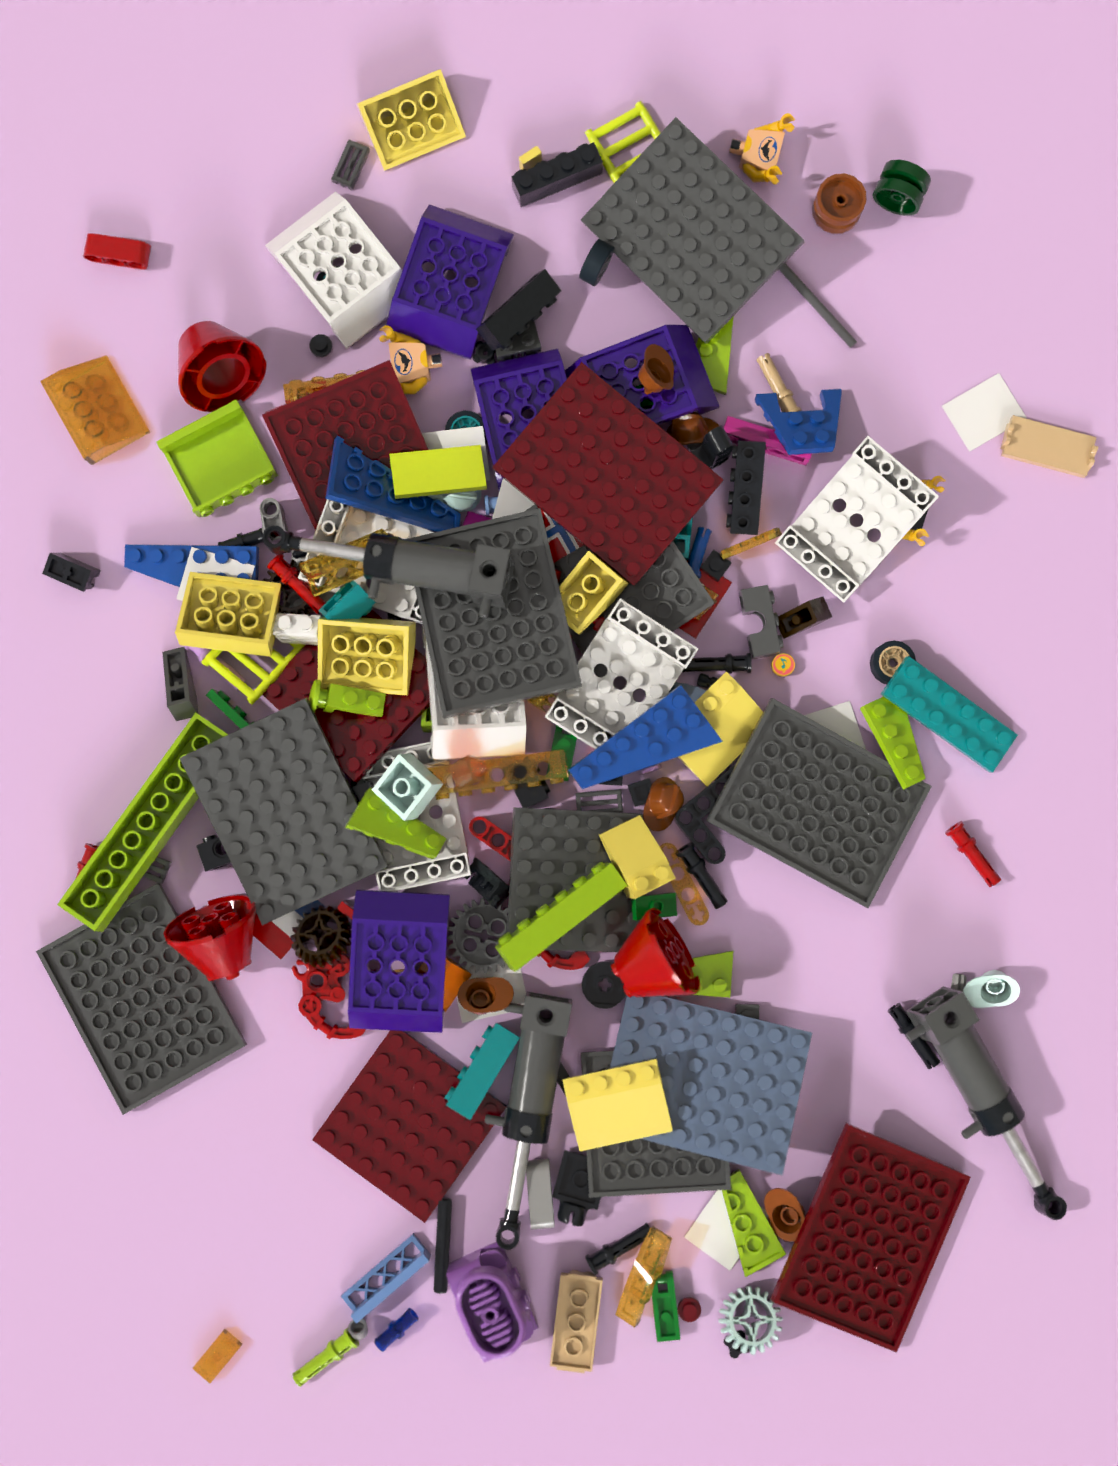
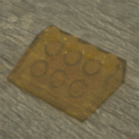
M107 355L59 370L40 381L83 459L91 465L150 433Z

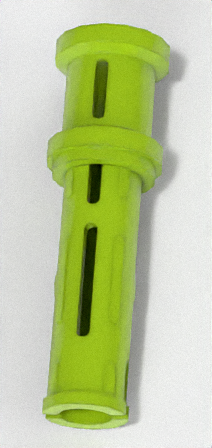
M346 1328L344 1334L336 1340L329 1341L326 1349L292 1374L294 1376L293 1380L298 1386H303V1384L330 1363L340 1361L350 1349L357 1348L359 1340L353 1339L348 1328Z

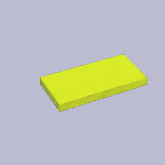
M481 445L389 454L395 499L487 490Z

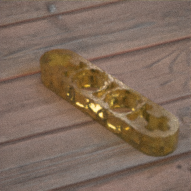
M671 843L661 844L660 848L662 851L665 846L667 849H673V853H671L673 861L676 858L679 860V863L670 866L671 869L680 867L684 871V876L681 880H672L670 883L689 921L694 925H704L709 919V912L690 874L686 871L684 862L680 857L676 856L677 848ZM687 887L694 891V897L690 901H685L681 896L682 890ZM699 900L700 904H696V907L699 911H704L702 915L703 920L693 919L692 916L695 912L692 907L688 910L686 905L693 904Z

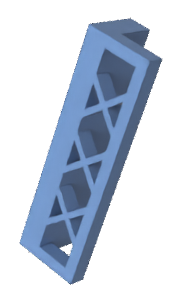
M414 1233L341 1295L342 1299L353 1311L351 1318L356 1324L429 1262L431 1254ZM413 1242L420 1253L415 1257L404 1256L405 1247ZM390 1260H401L400 1270L397 1272H386L387 1263ZM371 1276H383L382 1285L379 1288L369 1287V1278ZM354 1291H365L364 1301L357 1306L349 1295Z

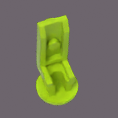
M316 679L312 684L309 703L314 713L316 708H321L324 712L330 713L334 710L374 717L383 716L386 696L384 693L332 683L327 689L320 688V679Z

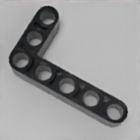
M718 426L704 436L702 445L691 453L712 470L729 459L734 445L723 426Z
M735 765L683 805L674 816L677 826L689 841L693 842L694 847L705 861L710 864L721 863L725 859L726 853L724 847L701 819L712 810L719 797L715 791V786L717 783L726 784ZM700 797H705L709 801V807L706 810L700 809L697 805ZM683 811H687L691 815V821L688 824H683L679 820V815ZM697 829L703 830L706 834L703 842H697L694 839V832ZM712 847H716L720 851V857L717 860H711L708 856V852Z

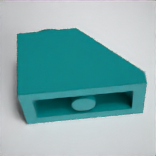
M351 578L318 611L327 620L360 619L372 610L376 602L370 599L368 594Z

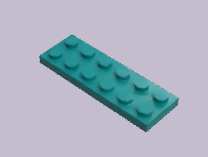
M910 656L904 658L881 692V695L991 773L994 772L1018 736Z

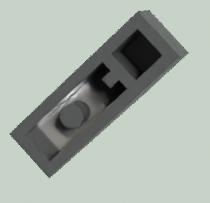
M180 647L164 651L162 653L167 707L176 721L192 718L195 712L198 713V705L186 649Z

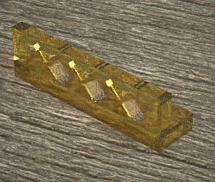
M383 529L372 532L388 535ZM372 533L344 545L366 548L368 538ZM318 555L299 563L300 570L308 579L310 590L314 597L364 576L363 568H357L360 561ZM348 568L344 576L340 578L336 576L339 569ZM322 576L327 577L324 585L316 587L315 579Z

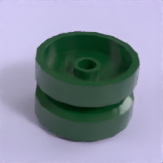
M890 160L886 162L880 175L881 180L878 181L872 196L874 201L883 209L894 214L911 216L918 213L924 200L923 196L926 194L931 183V178L926 170L917 164L905 160Z

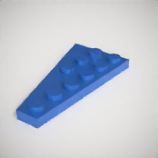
M338 435L336 436L325 499L435 532L460 527L461 514L438 499L433 500L429 496L395 499L391 469L377 460L372 461L362 454V450L357 447L353 449L343 442V438Z

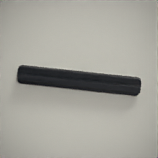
M442 1198L441 1201H438L433 1287L434 1292L438 1294L446 1293L448 1289L446 1273L449 1266L452 1200L450 1198Z

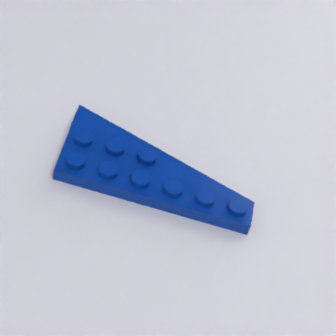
M125 545V568L177 587L181 585L191 547L199 549L193 553V560L196 563H204L207 560L205 551L215 554V560L220 564H225L231 558L238 560L242 564L255 565L251 580H258L259 547ZM217 573V574H216V575H219V576H227V575L224 574V573ZM240 573L237 578L250 579V576L246 573Z
M679 685L569 768L568 771L579 786L585 789L723 741L684 688Z

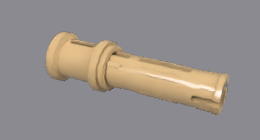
M764 354L765 358L763 355L760 356L756 361L773 393L777 394L781 411H802L800 407H797L792 397L793 392L786 388L770 354Z

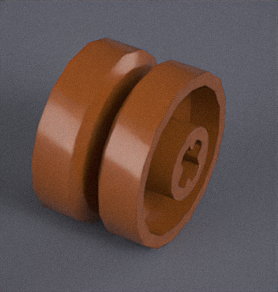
M846 173L834 174L826 178L820 185L812 206L813 218L816 224L824 231L832 234H842L851 230L858 223L867 201L866 190L863 184L856 177Z

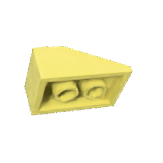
M590 551L584 555L559 586L568 626L578 635L601 615L629 584Z
M640 815L599 834L611 863L628 885L623 889L627 898L636 899L676 879L666 856Z

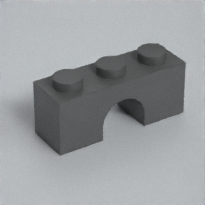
M768 585L740 590L738 594L742 614L757 615L763 623L761 632L750 634L747 637L751 660L778 655L781 652V648H783V639L781 635L777 634L776 626H779L777 612L773 613L772 604L775 603L773 591H769Z

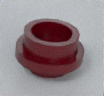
M683 1298L678 1304L677 1310L682 1320L693 1322L699 1318L701 1306L695 1298Z

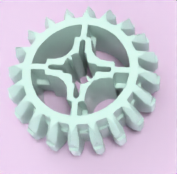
M746 1286L745 1293L742 1288H737L738 1297L733 1292H730L729 1297L732 1302L726 1299L723 1300V1304L728 1308L727 1310H719V1313L725 1314V1319L721 1318L718 1322L726 1323V1327L720 1331L721 1333L729 1332L725 1341L730 1342L734 1339L733 1349H737L741 1344V1353H746L748 1346L752 1355L756 1354V1346L760 1353L765 1352L764 1344L768 1348L773 1347L770 1338L775 1341L779 1339L774 1331H782V1327L776 1326V1321H783V1317H776L775 1314L781 1311L780 1307L773 1308L772 1305L774 1303L771 1299L767 1301L769 1292L764 1291L760 1296L761 1290L759 1287H755L753 1293L751 1286ZM746 1300L742 1315L733 1317L738 1304ZM753 1300L759 1302L764 1307L767 1316L758 1314L756 1306L753 1305ZM750 1313L752 1314L751 1317H755V1319H761V1321H755L751 1323V1327L749 1326L750 1323H746V1321H740V1319H746L750 1317ZM768 1323L763 1336L756 1340L755 1335H758V1327L761 1324ZM734 1324L742 1325L745 1328L748 1341L736 1332Z

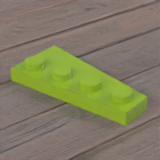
M884 696L862 706L860 710L902 789L904 790L926 779L907 713Z

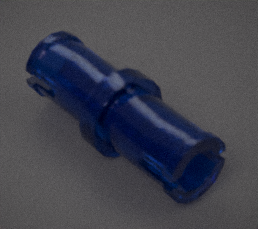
M408 1308L396 1321H391L388 1324L389 1327L374 1339L377 1348L384 1352L396 1339H401L405 1335L404 1332L419 1320L416 1312L412 1308Z

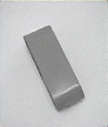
M549 1159L528 1160L526 1177L531 1230L555 1228Z

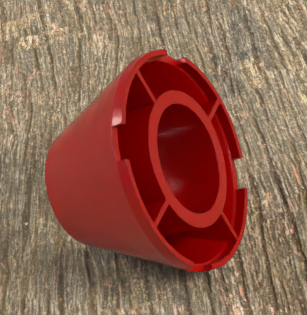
M213 321L198 322L190 326L182 334L178 344V387L188 405L199 411L213 412L234 400L244 402L259 388L265 376L266 360L262 350L255 342Z

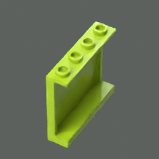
M237 400L156 441L193 508V513L198 517L211 515L214 509L219 506L230 505L236 497L249 495L254 491L255 487L261 484L267 485L274 481V477L278 476Z

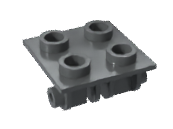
M530 320L526 324L528 328L518 336L515 334L511 338L513 342L508 347L496 349L498 361L513 359V355H515V358H518V353H521L523 357L524 352L528 356L541 351V344L534 321Z

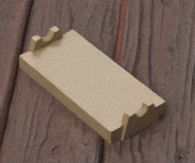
M1013 415L1010 423L1006 425L1000 448L1002 449L1001 456L1085 478L1095 463L1094 458L1098 451V447L1095 446L1097 437Z
M572 1270L569 1273L560 1274L550 1366L557 1367L556 1370L578 1373L592 1372L603 1278L595 1277L592 1272Z

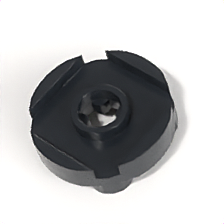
M601 961L591 965L582 978V991L586 999L595 1007L602 1009L616 1006L626 996L623 989L624 983L620 976L617 977L613 973L611 968L613 963L608 961ZM603 978H607L608 982L612 984L611 987L607 988V991H602V987L598 986V983L602 982Z

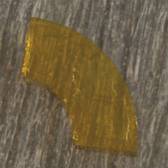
M776 527L722 550L720 554L724 560L779 537L782 533L780 528Z

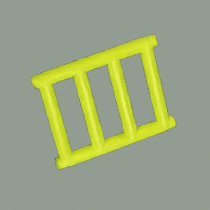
M642 101L637 102L635 108L594 131L592 129L585 131L590 144L595 143L603 161V166L613 183L620 178L641 154L616 168L609 157L650 134L655 140L661 133ZM641 116L646 125L645 127L606 149L603 148L598 138Z
M290 644L293 649L286 657L273 648L271 658L278 665L270 674L245 653L228 651L263 680L255 690L250 688L216 659L223 652L222 650L212 649L201 663L207 667L210 665L248 697L247 701L253 705L267 691L268 687L276 681L290 660L306 644Z

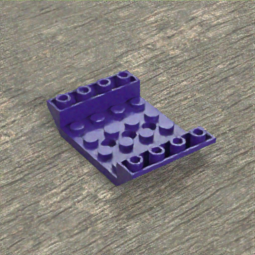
M429 204L421 216L396 287L387 325L393 331L413 337L424 344L471 360L478 341V331L476 328L482 324L505 256L508 254L514 234ZM430 262L435 266V269L429 273L425 272L422 269L423 264ZM453 270L456 273V277L453 280H447L443 275L445 271ZM475 278L478 281L477 286L473 288L468 287L465 284L466 279Z
M687 325L661 326L583 356L565 370L566 378H568L582 362L657 425L694 411L702 415L720 407ZM650 344H656L665 349L671 356L674 365V385L670 390L664 389L659 393L652 392L647 395L644 393V387L637 389L632 384L636 379H639L638 373L644 363L646 348ZM634 358L638 363L634 368H628L625 366L626 360ZM645 399H649L654 403L652 408L647 410L643 409L640 404Z
M558 349L471 368L493 466L567 380ZM526 409H531L534 411V416L526 419L522 416V412ZM504 414L512 417L511 422L508 424L501 423L499 419ZM495 472L498 489L500 491L503 477H501L497 472Z
M356 890L351 936L348 998L349 1028L443 1032L450 894ZM376 959L380 962L381 968L377 971H372L368 967V962ZM394 961H401L405 969L401 972H395L391 967ZM418 962H425L428 966V971L418 973L415 965Z

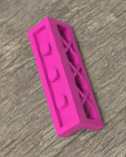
M727 416L724 430L732 443L737 444L738 440L766 442V454L805 466L809 462L812 453L788 455L774 433L775 430Z

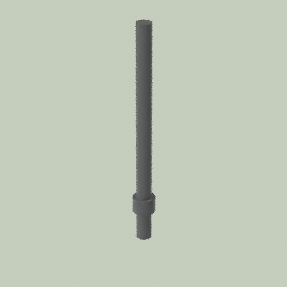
M786 261L778 270L842 340L852 348L857 341L789 268Z

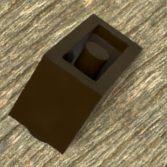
M824 596L809 600L778 616V628L783 639L832 618Z

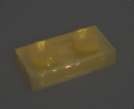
M224 1329L192 1369L210 1384L241 1347L242 1343Z

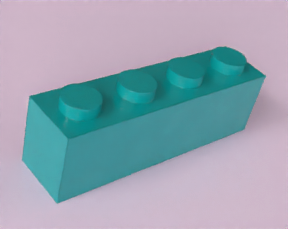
M495 1023L493 1027L490 1025L487 1027L482 1035L485 1041L481 1047L476 1045L470 1055V1058L473 1059L469 1067L463 1066L457 1076L460 1082L456 1088L451 1086L445 1096V1099L448 1100L445 1105L468 1120H471L520 1038L498 1023Z

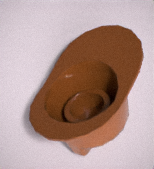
M650 344L646 348L644 363L638 373L639 380L644 386L645 394L659 393L664 389L670 390L674 385V365L671 356L665 349L656 344Z
M692 412L673 419L666 432L681 445L702 443L704 436L719 425L712 419L703 418L698 413Z
M661 777L650 788L644 806L643 819L647 827L652 831H662L669 827L675 813L684 804L683 792L675 781L667 777Z
M473 978L462 983L457 996L459 1003L464 1009L474 1014L483 1015L488 1012L501 1011L508 1007L513 1000L514 991L509 981L503 978Z
M782 1188L772 1189L766 1194L764 1199L771 1227L779 1238L794 1242L806 1217V1212L797 1197L790 1191Z

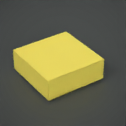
M535 146L519 157L520 169L528 170L542 161V152L538 146Z

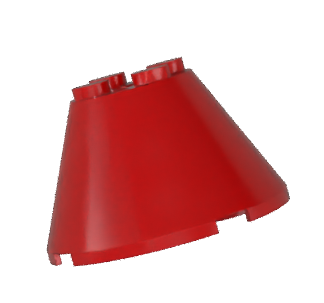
M229 895L207 901L208 906L195 910V907L185 911L172 920L164 930L166 942L202 972L208 981L224 977L227 980H232L240 975V970L252 963L251 951L256 904L255 902L251 904L247 895Z
M651 908L646 911L615 955V963L611 964L612 971L617 977L620 976L624 983L623 989L628 997L694 995L700 990L699 976L694 977L692 967L695 966L693 958L674 925L668 918L663 920L659 916L661 911L657 908Z

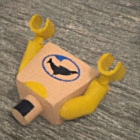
M790 113L784 114L779 121L748 130L746 142L732 139L729 153L742 156L739 168L743 170L752 182H772L774 185L778 184L779 180L776 175H782V172L776 165L785 134L783 130L785 129L788 132L794 130V125L789 122L794 121L795 118Z
M385 325L379 330L384 331L387 336L382 335L379 337V340L386 342L390 339L391 341L388 343L391 364L404 394H416L431 380L430 369L442 367L441 354L427 355L426 346L420 340L393 331L390 326Z

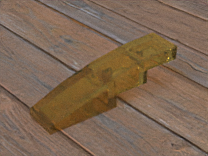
M654 1226L650 1228L640 1248L615 1314L634 1328L640 1323L644 1306L651 1299L656 1280L661 1277L672 1237Z

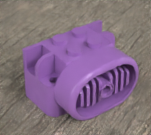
M494 1242L449 1263L446 1273L448 1283L455 1297L457 1313L473 1348L480 1354L484 1363L513 1354L522 1342L531 1338L534 1330L538 1329V1325L530 1309L529 1303H531L529 1294L526 1289L522 1290L519 1282L521 1281L517 1267L512 1268L505 1249H502L497 1242Z

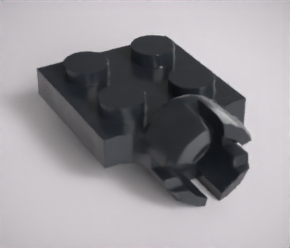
M564 1150L552 1197L560 1200L557 1214L559 1221L568 1224L571 1211L574 1212L571 1222L572 1226H582L587 1211L589 1209L598 1210L601 1197L589 1198L587 1156Z

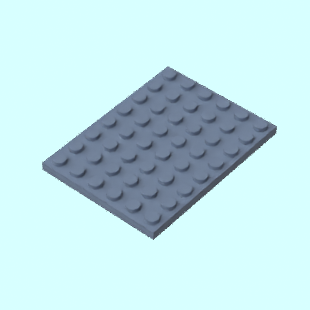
M627 996L610 1069L657 1059L673 1131L639 1139L783 1175L812 1032L664 996Z

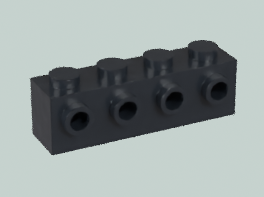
M594 142L582 144L574 151L569 153L562 152L552 160H544L528 170L521 169L511 176L512 188L520 207H523L601 175L603 161Z
M544 269L527 281L479 325L476 330L493 351L500 347L505 349L513 342L511 338L515 334L518 336L528 328L526 324L530 320L533 322L543 314L541 310L545 306L549 308L557 301L556 296L562 290L546 269Z
M738 440L737 445L733 447L732 459H736V467L731 468L730 482H734V491H729L728 505H732V514H727L726 528H730V533L758 535L766 442Z

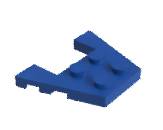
M841 389L821 391L820 399L823 410L781 412L776 393L756 394L755 403L757 406H761L767 422L770 421L775 428L774 433L788 455L833 452L836 443L842 395Z

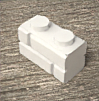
M277 613L273 635L281 643L318 645V619L322 618V616Z

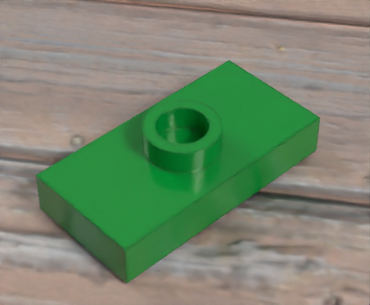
M674 892L643 895L636 899H631L633 920H641L646 911L651 908L660 910L661 914L659 916L661 918L677 916L676 893Z

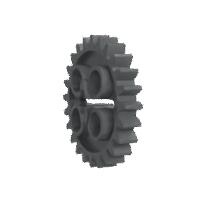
M481 898L479 905H477L475 900H472V907L463 904L465 911L456 910L459 918L452 917L450 920L455 925L448 926V930L453 932L452 935L447 936V939L453 940V943L448 948L456 949L452 957L458 955L461 957L458 964L464 961L467 962L466 970L472 965L475 966V973L479 971L480 967H483L485 974L488 972V967H491L496 972L497 964L505 968L504 960L499 953L492 956L487 952L488 944H499L497 940L487 938L483 942L480 936L465 934L464 930L482 933L485 929L488 935L501 937L507 933L508 908L502 910L501 904L496 910L490 903L486 904L484 898ZM477 915L481 918L482 924L479 928L471 927L469 923L471 916ZM496 920L502 921L504 924V931L501 933H496L492 930V923ZM468 938L474 939L477 943V947L473 951L467 950L464 946V942Z

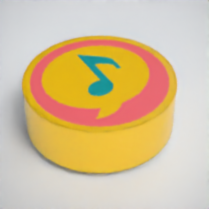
M781 653L774 657L771 668L777 676L785 677L793 672L795 662L789 654Z

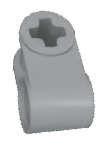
M273 498L264 499L260 504L262 532L272 525L280 526L284 531H288L284 509L281 504ZM276 505V512L273 515H267L268 507Z

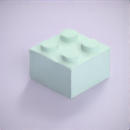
M398 754L372 791L404 821L419 817L444 783L412 754Z

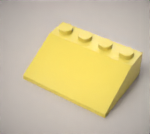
M441 69L357 103L384 171L466 137Z
M190 572L175 630L179 645L271 657L275 641L273 629L275 618L279 611L281 583Z
M325 617L318 619V679L321 680L320 688H327L332 683L384 694L408 695L416 642V622L362 617L360 619L327 620Z
M727 672L695 702V705L723 742L678 757L706 787L742 753L763 714L760 707Z
M657 1059L563 1079L579 1151L673 1131Z

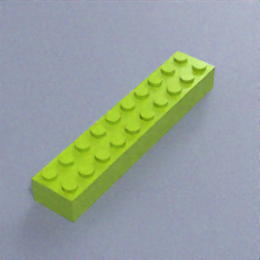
M195 712L57 904L59 907L93 931L103 932L199 799L179 758L227 736V733Z

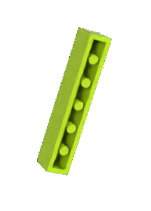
M599 862L591 868L592 873L585 877L583 875L572 883L574 886L571 889L559 892L554 897V902L550 905L544 904L535 911L537 915L530 920L529 918L524 919L517 925L518 929L512 934L508 932L498 939L499 944L495 948L511 970L515 972L628 886L612 863Z

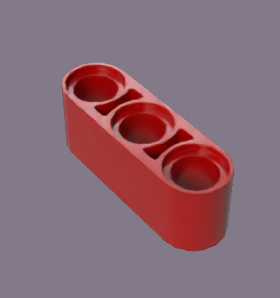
M89 233L87 234L83 257L96 263L146 270L151 245L139 240Z
M484 817L473 818L469 824L470 832L511 862L512 836ZM479 820L484 821L486 824V830L481 834L476 833L474 830V824ZM500 833L505 837L503 846L497 847L493 844L492 839L495 834Z

